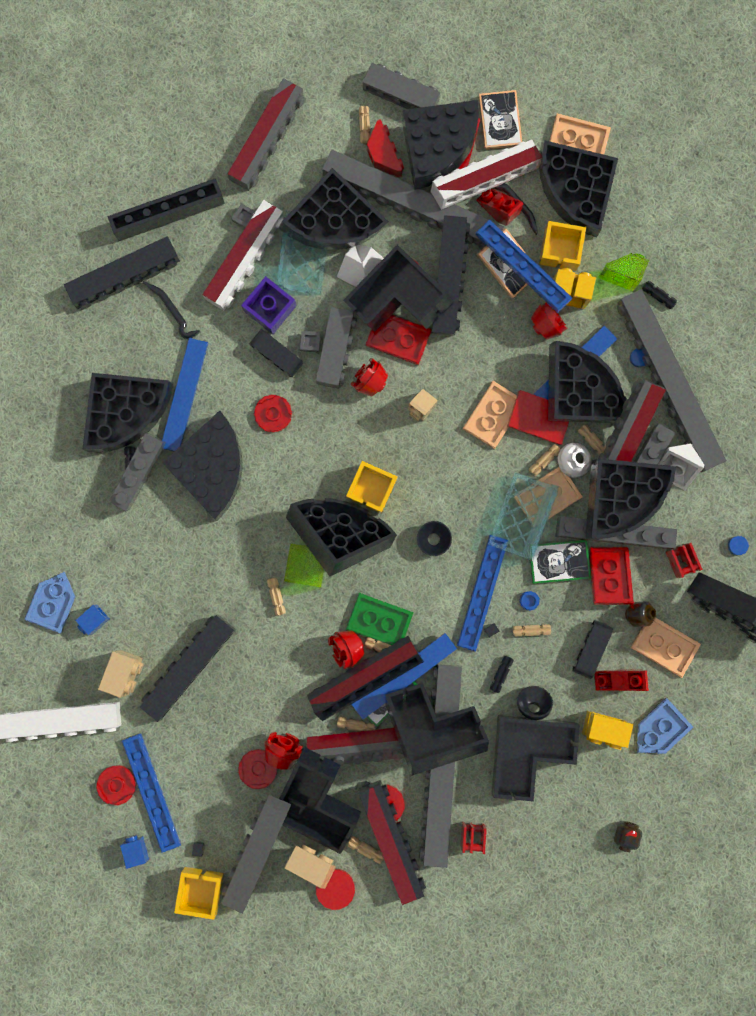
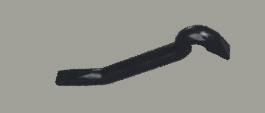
M503 183L494 187L496 190H503L506 195L522 201L508 184ZM523 202L521 211L527 217L532 230L537 235L534 214Z
M143 281L144 285L160 297L179 324V334L181 337L189 339L200 333V330L184 332L185 327H187L186 321L168 295L162 289Z

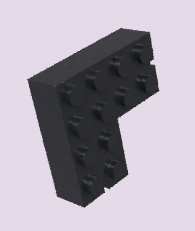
M398 245L343 300L374 332L401 305L427 329L439 317L437 313L440 312L442 314L454 302L450 295Z
M698 572L686 591L692 596L691 600L700 605L699 608L707 613L712 611L716 617L723 621H726V619L730 620L731 624L739 628L738 631L746 635V639L756 644V598Z
M423 683L406 688V701L404 702L403 690L385 694V705L411 776L488 751L489 740L483 725L480 726L481 721L475 706L436 718Z
M498 715L492 796L494 798L512 800L510 793L512 792L515 800L534 802L537 761L577 765L578 746L571 744V740L578 743L580 725L576 722L531 720L525 717Z
M304 747L279 799L286 802L289 794L292 793L308 803L299 820L287 814L282 825L341 854L357 825L361 811L327 795L340 768V764L326 757L321 759L320 754Z

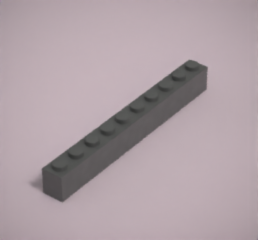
M331 149L322 168L323 176L333 168L362 197H372L376 199L378 204L392 206L394 211L401 214L405 212L416 221L423 220L427 222L429 227L434 229H443L444 215L467 217V223H470L469 235H465V242L468 244L474 243L481 250L486 246L476 236V232L489 219L455 204L441 210L431 193L422 189L414 190V186ZM493 222L501 231L504 229V226Z
M638 290L621 298L618 302L617 310L626 319L625 325L628 332L632 333L635 338V347L638 350L642 349L645 355L642 357L645 366L649 367L652 372L650 376L653 383L666 389L662 400L666 401L669 407L667 408L669 416L674 418L677 423L676 430L680 436L683 435L686 441L684 445L691 444L702 460L704 468L701 473L726 462L727 460L643 290Z
M437 664V668L433 669V680H436V688H432L431 700H435L433 710L436 718L459 711L461 666ZM455 762L428 770L425 774V779H429L428 787L424 788V799H427V807H423L422 819H426V825L421 828V839H424V847H420L419 859L423 860V866L448 867Z

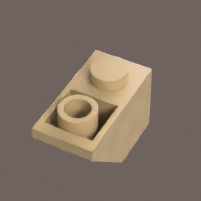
M422 389L409 403V415L417 421L419 419L424 421L436 406L438 400Z

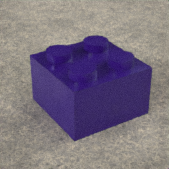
M266 276L241 305L247 315L271 334L277 331L297 306L294 298Z

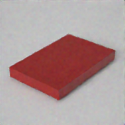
M391 315L375 332L371 329L365 346L419 365L432 329H426L424 326Z
M519 390L507 427L557 445H562L569 422L548 421V400Z
M590 547L589 559L593 605H632L634 600L629 548Z

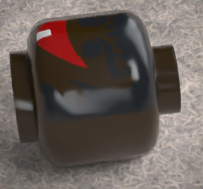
M647 601L634 602L626 609L625 617L633 627L650 626L656 618V610Z
M628 821L618 824L614 842L619 845L620 850L630 853L631 850L639 848L642 838V831L639 829V825Z

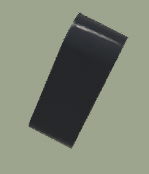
M260 329L249 343L253 349L256 348L267 360L270 359L274 362V365L281 371L288 373L290 378L303 365V361L263 329Z
M597 620L592 622L591 625L593 627L587 633L584 640V648H581L576 659L577 664L572 668L573 672L588 679L593 678L613 632L612 627Z

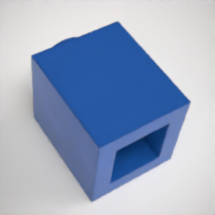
M92 605L75 621L79 624L77 626L84 635L86 633L93 635L110 618L98 605Z
M137 835L126 837L125 841L120 845L126 869L145 864L149 860L143 836L138 838Z

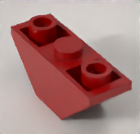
M379 119L367 143L368 155L374 168L398 178L402 177L403 162L395 154L397 149L394 142L389 140L388 136H390L387 125H383L381 119Z
M492 188L482 192L481 196L476 199L496 222L504 226L510 224L520 214L523 207L522 201Z
M647 670L596 671L594 674L596 691H649Z

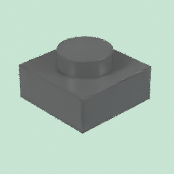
M241 203L231 219L234 223L245 229L255 211Z
M301 331L300 351L319 352L321 332Z

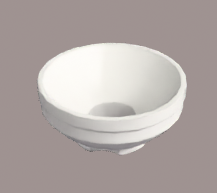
M570 443L563 446L559 451L558 465L561 471L568 477H581L591 467V455L582 444ZM577 453L583 455L584 461L582 464L576 461Z

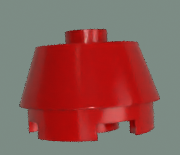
M546 302L542 305L540 304L531 316V320L534 323L533 329L538 335L542 334L546 340L561 336L568 329L560 315Z
M370 358V363L367 366L363 364L355 374L357 380L356 382H351V386L356 389V392L372 397L377 392L383 390L388 374L380 361Z
M354 631L335 632L333 636L328 638V645L333 646L334 654L332 656L339 667L343 666L344 669L352 668L364 656L362 640Z
M276 732L271 733L264 743L266 762L277 769H291L302 753L303 746H300V740L289 733H286L285 736L277 735Z

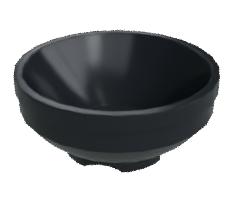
M427 522L417 533V544L426 555L440 556L451 546V532L442 522ZM434 533L439 536L440 541L438 544L431 545L428 542L430 534Z
M539 686L526 687L521 690L517 697L518 710L528 719H544L553 708L552 696L547 690ZM531 704L537 705L539 711L531 712L528 706Z

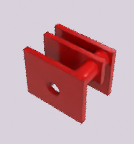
M686 543L683 546L676 547L677 549L665 551L676 578H683L686 574H693L696 571L703 570L692 543ZM680 555L682 562H686L687 567L681 569L676 556Z
M462 822L460 843L462 853H465V851L470 853L477 851L485 854L487 828L484 823L475 825L472 822H469V824ZM466 831L469 832V843H466ZM474 832H481L480 844H473Z

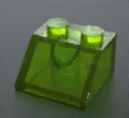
M630 253L606 263L598 278L633 292L641 282L649 260L645 259L641 254Z
M290 544L284 582L322 588L325 573L323 567L306 545Z

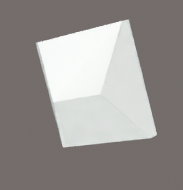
M354 246L346 253L337 278L356 287L384 258L372 247Z
M691 444L667 447L658 465L676 466L673 485L683 490L689 487L704 468L702 460Z

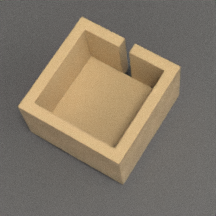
M123 650L113 651L98 690L119 698L133 693L137 684L134 681L135 677L141 673L144 663H141L143 658Z
M304 844L302 847L296 846L285 869L317 887L325 889L336 868L332 864L334 860L322 854L319 857L316 856V850Z

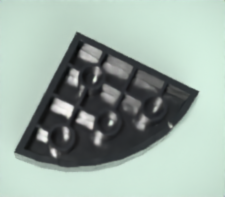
M478 100L403 110L402 125L414 190L431 186L437 177L451 174L452 171L458 169L464 163L476 137L479 116Z
M544 140L541 148L542 159L539 171L543 191L550 205L569 225L586 227L585 234L597 238L602 229L618 158Z
M331 168L282 220L279 229L290 238L304 245L317 249L340 250L361 245L378 234L389 221L339 173Z
M554 341L549 344L548 421L615 423L623 412V404L627 398L624 396L618 377L609 365L598 355L578 345L561 341Z
M92 373L82 449L87 452H108L131 445L142 438L145 433H148L157 424L164 414L171 397L173 384L169 380Z
M221 411L217 412L162 462L216 521L228 510L239 488L243 466L238 438L232 425Z
M599 458L592 460L585 539H604L620 536L636 530L649 521L659 511L668 492L671 490L676 466Z
M337 499L301 500L292 503L286 515V519L329 577L391 548L397 536L386 522L370 515L369 511L365 508Z

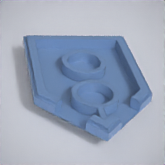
M65 572L38 584L24 620L58 633L62 632L75 600L74 592Z
M667 698L638 724V753L666 754L693 728Z

